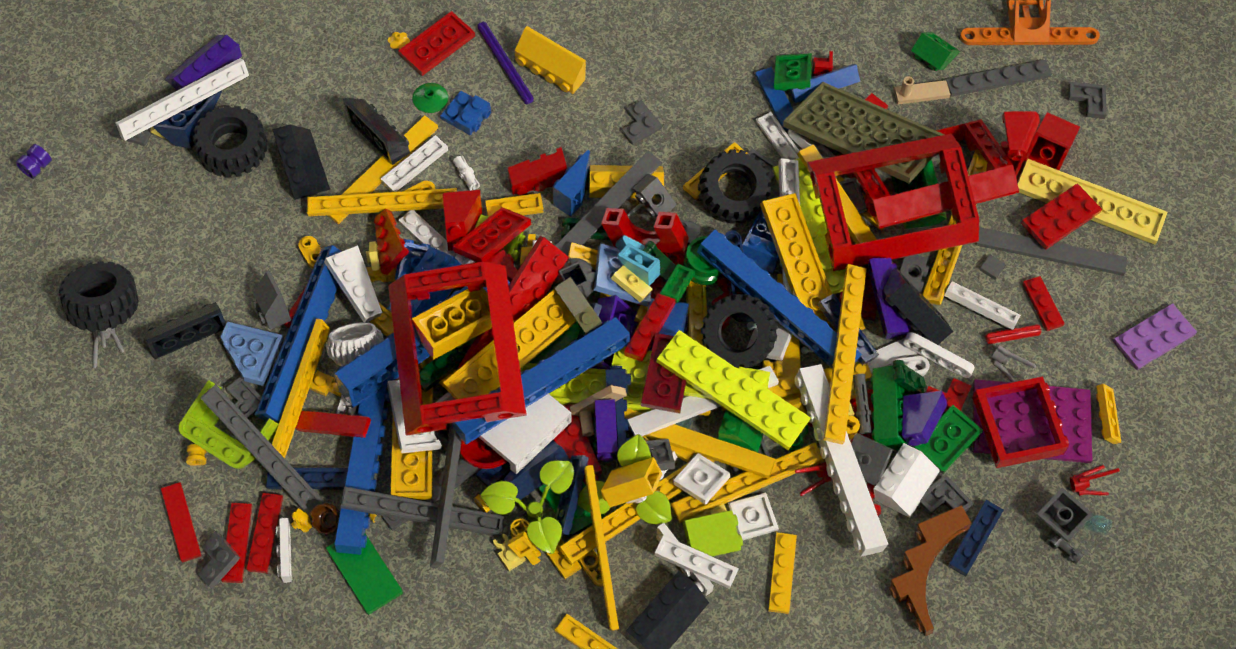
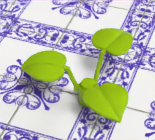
M636 434L625 442L618 451V461L622 467L651 458L650 449L640 434ZM596 481L600 512L604 514L611 507L602 497L601 490L605 483ZM585 486L579 494L577 504L591 513L587 486ZM654 491L652 495L646 496V500L639 503L636 507L639 517L647 523L663 524L670 522L672 519L670 502L666 495L660 491Z
M551 461L541 468L540 480L547 486L539 503L531 502L528 506H525L520 499L516 498L518 494L517 487L507 481L491 484L482 492L481 498L491 511L500 515L510 513L515 507V502H517L524 511H527L528 519L533 521L527 528V535L530 541L540 550L553 554L561 539L562 528L560 523L552 517H545L541 520L543 517L542 506L550 488L554 493L560 494L570 487L574 476L573 465L569 461Z

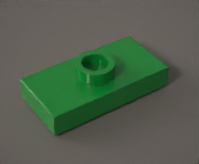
M677 264L660 294L674 298L678 304L694 277L695 270Z

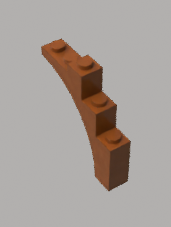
M962 505L918 524L915 534L920 543L923 542V544L905 551L904 559H902L904 567L907 571L910 570V572L891 579L889 590L894 599L898 598L899 603L905 600L908 601L906 602L907 609L910 614L914 613L917 619L915 620L916 627L919 632L923 631L925 636L933 634L934 630L926 603L928 572L934 559L943 547L956 536L970 529L971 521Z

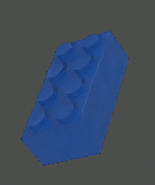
M430 247L412 273L462 264L455 257ZM452 289L430 292V299L410 300L412 317L414 318L433 308L438 302L444 301ZM390 304V305L388 306V308H387L390 312H391V304Z

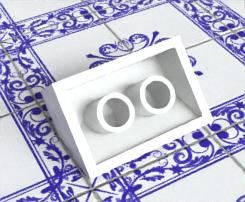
M903 443L874 488L875 500L910 518L923 495L938 475L939 469L921 451Z

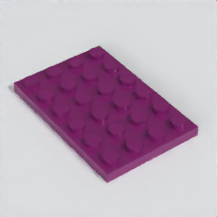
M974 379L973 395L977 389L1012 382ZM1049 386V395L1051 400L1055 402L1056 414L1062 421V431L1064 436L1066 435L1068 438L1069 446L1064 455L1045 459L1092 463L1090 390ZM1036 389L987 398L1006 454L1055 444ZM973 402V422L982 429ZM984 432L973 442V453L991 454Z

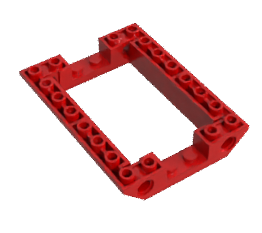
M982 119L936 130L944 135L952 134L956 141H961L964 138L969 150L978 149L987 162L985 172L969 176L975 204L1019 193L1013 164ZM874 168L847 174L849 178L855 177L866 193L865 205L879 229L951 211L955 206L948 181L890 195Z
M952 134L807 162L815 198L820 199L827 233L825 234L833 272L846 269L848 264L854 266L868 265L869 260L873 258H891L893 260L979 241V215L961 146ZM939 154L941 173L947 174L955 205L951 209V213L956 224L852 245L835 176L934 157Z
M482 261L405 274L388 285L406 436L446 429L447 423L483 417L486 422L527 416L506 266ZM467 286L469 292L487 287L501 392L423 405L410 300L430 299V292Z

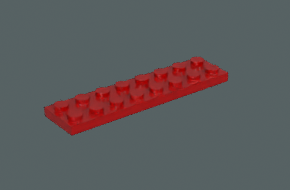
M539 236L509 284L514 322L545 297L558 276L559 270L562 269L569 256L545 237ZM492 328L476 337L458 366L459 369L494 340Z

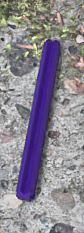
M486 22L479 23L478 30L525 104L532 103L534 101L532 94Z

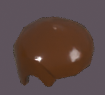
M328 503L315 506L310 512L312 516L311 525L321 534L328 535L336 532L340 517V511L337 507Z

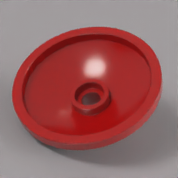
M479 437L468 444L461 440L460 454L467 463L474 467L490 469L508 462L493 449L487 450V448L491 447Z

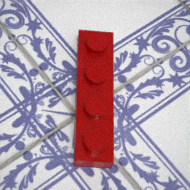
M661 294L656 295L624 351L626 357L643 362L654 343L655 333L660 332L676 304L674 298Z
M262 494L247 565V571L268 574L283 495Z
M231 503L226 541L239 555L240 559L221 579L222 582L243 583L252 504Z

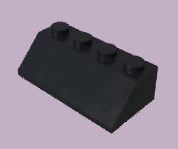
M343 99L350 122L392 165L410 153L407 138L404 135L400 136L394 125L390 126L386 117L383 114L379 115L373 104H368L364 99Z
M291 124L272 129L294 200L330 190L311 130Z
M895 267L883 289L887 296L885 300L892 307L896 305L898 308L897 312L902 318H908L912 328L915 331L920 330L922 332V337L939 345L953 332L952 328L943 315Z
M215 302L206 304L194 312H188L180 318L169 320L166 324L159 327L150 328L143 335L154 359H158L224 330L226 323L219 306Z
M678 571L625 632V638L638 649H670L707 607L709 602L697 585L682 572Z

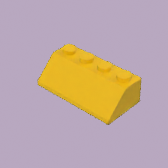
M526 26L515 48L517 64L522 67L526 66L535 75L543 76L550 84L555 83L562 91L574 94L585 81L586 60L530 27Z
M590 165L589 198H602L633 166ZM660 166L652 175L657 177L664 186L663 166ZM634 192L630 198H636V193Z
M484 288L472 292L466 289L412 318L422 345L433 360L492 328L488 293Z

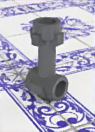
M1055 531L1047 537V544L1053 549L1059 546L1070 556L1068 558L1069 561L1077 564L1084 556L1080 548L1075 550Z

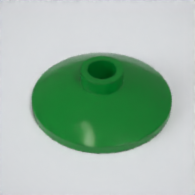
M422 84L413 93V104L422 112L435 113L447 105L448 93L439 84Z

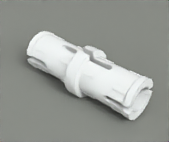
M464 156L456 157L453 163L459 170L460 178L464 179L469 190L479 188L480 183L475 178L474 171L468 166Z

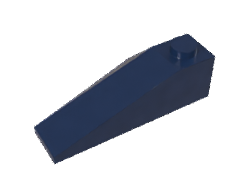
M222 90L154 125V129L174 146L191 148L194 145V129L198 126V121L201 118L204 119L205 114L209 111L210 113L213 112Z
M552 440L517 474L511 470L503 481L510 482L517 487L518 494L516 498L521 500L543 484L540 480V471L546 463L551 461L570 462V458L564 449Z

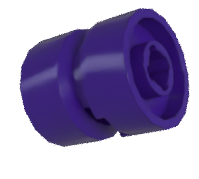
M33 144L26 151L27 155H22L15 162L17 167L31 179H34L41 172L40 168H45L52 161L50 155L37 144Z

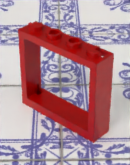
M1043 376L977 389L972 399L996 468L1064 455L1068 449V438L1066 435L1064 436L1062 421L1057 417L1055 402L1051 400L1049 385L1045 383ZM1036 389L1055 444L1006 454L987 398Z

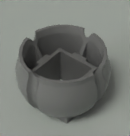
M569 258L562 269L559 270L553 285L556 287L564 282L563 274L579 267L586 281L577 285L583 296L587 298L594 290L596 274L592 272L593 267L583 259Z

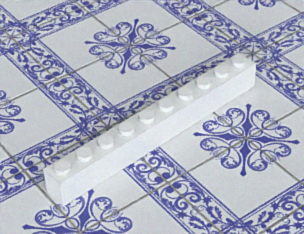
M822 364L800 368L795 376V385L801 392V401L806 406L807 415L811 417L809 422L812 423L814 437L820 444V453L826 461L827 473L832 477L834 492L840 499V509L842 513H845L847 528L852 532L854 547L859 552L860 557L883 552L888 542L847 432L843 445L823 440L830 386Z

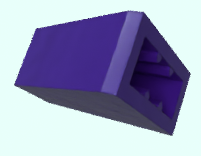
M942 391L904 396L902 436L907 445L918 446L928 443L947 406V400Z
M615 399L595 400L594 421L597 460L611 462L617 459L618 455Z

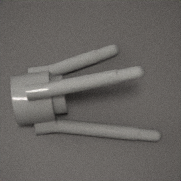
M115 328L93 332V368L97 367L98 339H101L102 347L105 348V339L112 335L120 352H124L116 335Z
M1001 345L992 356V359L996 360L994 365L1012 382H1016V380L1002 365L1003 363L1007 365L1011 358L1036 368L1034 363L1011 353Z

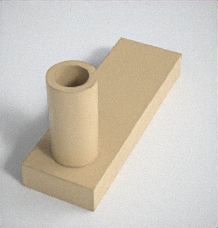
M907 76L904 78L902 86L894 87L897 104L950 98V91L946 80L914 84V79Z
M610 385L570 407L571 415L580 416L583 436L589 437L595 434L591 415L594 413L595 400L615 399L616 402L627 396L625 388Z

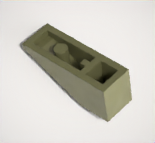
M571 277L555 287V290L586 334L591 330H596L603 324Z

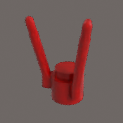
M826 462L794 471L795 473L816 471L818 477L823 478L800 492V496L831 481V477L827 473Z
M1101 465L1081 474L1073 475V477H1070L1073 492H1078L1079 496H1108V492L1086 490L1090 487L1089 480L1117 473L1120 469L1116 468L1093 474L1105 468L1104 465Z

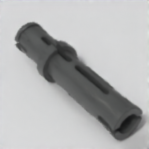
M865 374L853 375L857 407L855 416L858 417L860 423L859 434L872 433L870 425L871 411L868 407Z

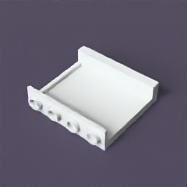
M549 394L526 407L527 416L509 418L479 436L482 441L510 463V468L515 474L524 468L571 423V412Z

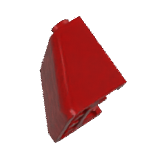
M1034 111L1004 112L1002 115L1007 141H1001L1000 147L1012 162L1016 177L1040 123L1039 114Z

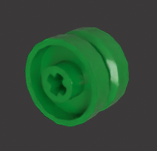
M708 236L694 239L689 244L683 260V266L695 270V275L691 281L699 285L714 284L722 275V273L697 253L700 244Z

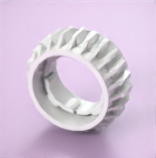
M364 322L352 323L333 330L326 342V349L329 358L337 365L344 366L354 361L358 355L369 351L373 345L380 344L384 340L381 331L374 324Z

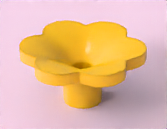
M394 32L388 38V42L392 49H401L410 42V39L407 38V34L404 32Z
M298 508L292 513L294 521L291 525L294 529L298 528L306 533L312 528L309 515Z

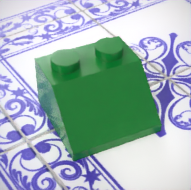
M933 32L922 33L911 49L917 59L927 61L929 63L928 66L935 71L944 70L960 53V50Z
M726 409L719 430V440L758 453L764 434Z

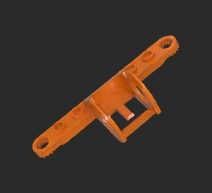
M1007 0L1010 28H965L961 32L960 40L966 45H1092L1097 43L1100 34L1097 29L1092 27H1050L1051 0H1046L1045 7L1043 6V0ZM1019 5H1023V17H1019ZM1029 5H1038L1040 17L1030 16ZM1091 33L1095 38L1090 39L1086 34ZM965 34H971L974 38L967 39Z

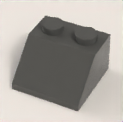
M269 270L264 274L253 292L256 301H253L257 312L261 311L258 314L262 323H267L269 329H273L291 321L282 293Z
M1063 487L1036 514L1037 517L1066 542H1069L1094 515Z

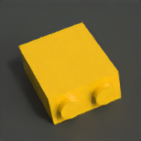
M652 457L610 472L601 490L603 499L607 501L610 507L654 493L662 476L655 458Z

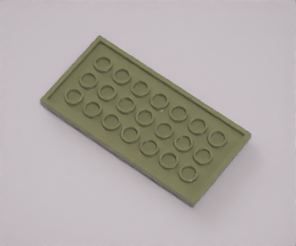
M822 82L783 121V127L843 154L944 135L825 82ZM933 157L876 169L910 183Z

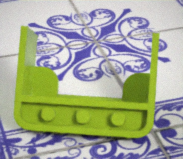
M208 380L180 422L179 432L235 469H242L256 458L241 442L215 427L219 418L200 398L215 385V383ZM269 418L261 430V434L271 443L279 424Z

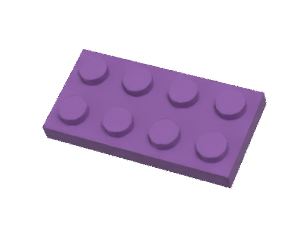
M1171 304L1114 338L1113 342L1135 369L1139 370L1196 335L1197 331L1176 306Z

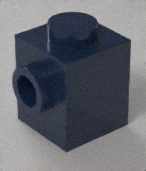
M610 366L611 370H606V387L610 385L625 388L626 394H628V385H631V373H627V370L622 369V366Z

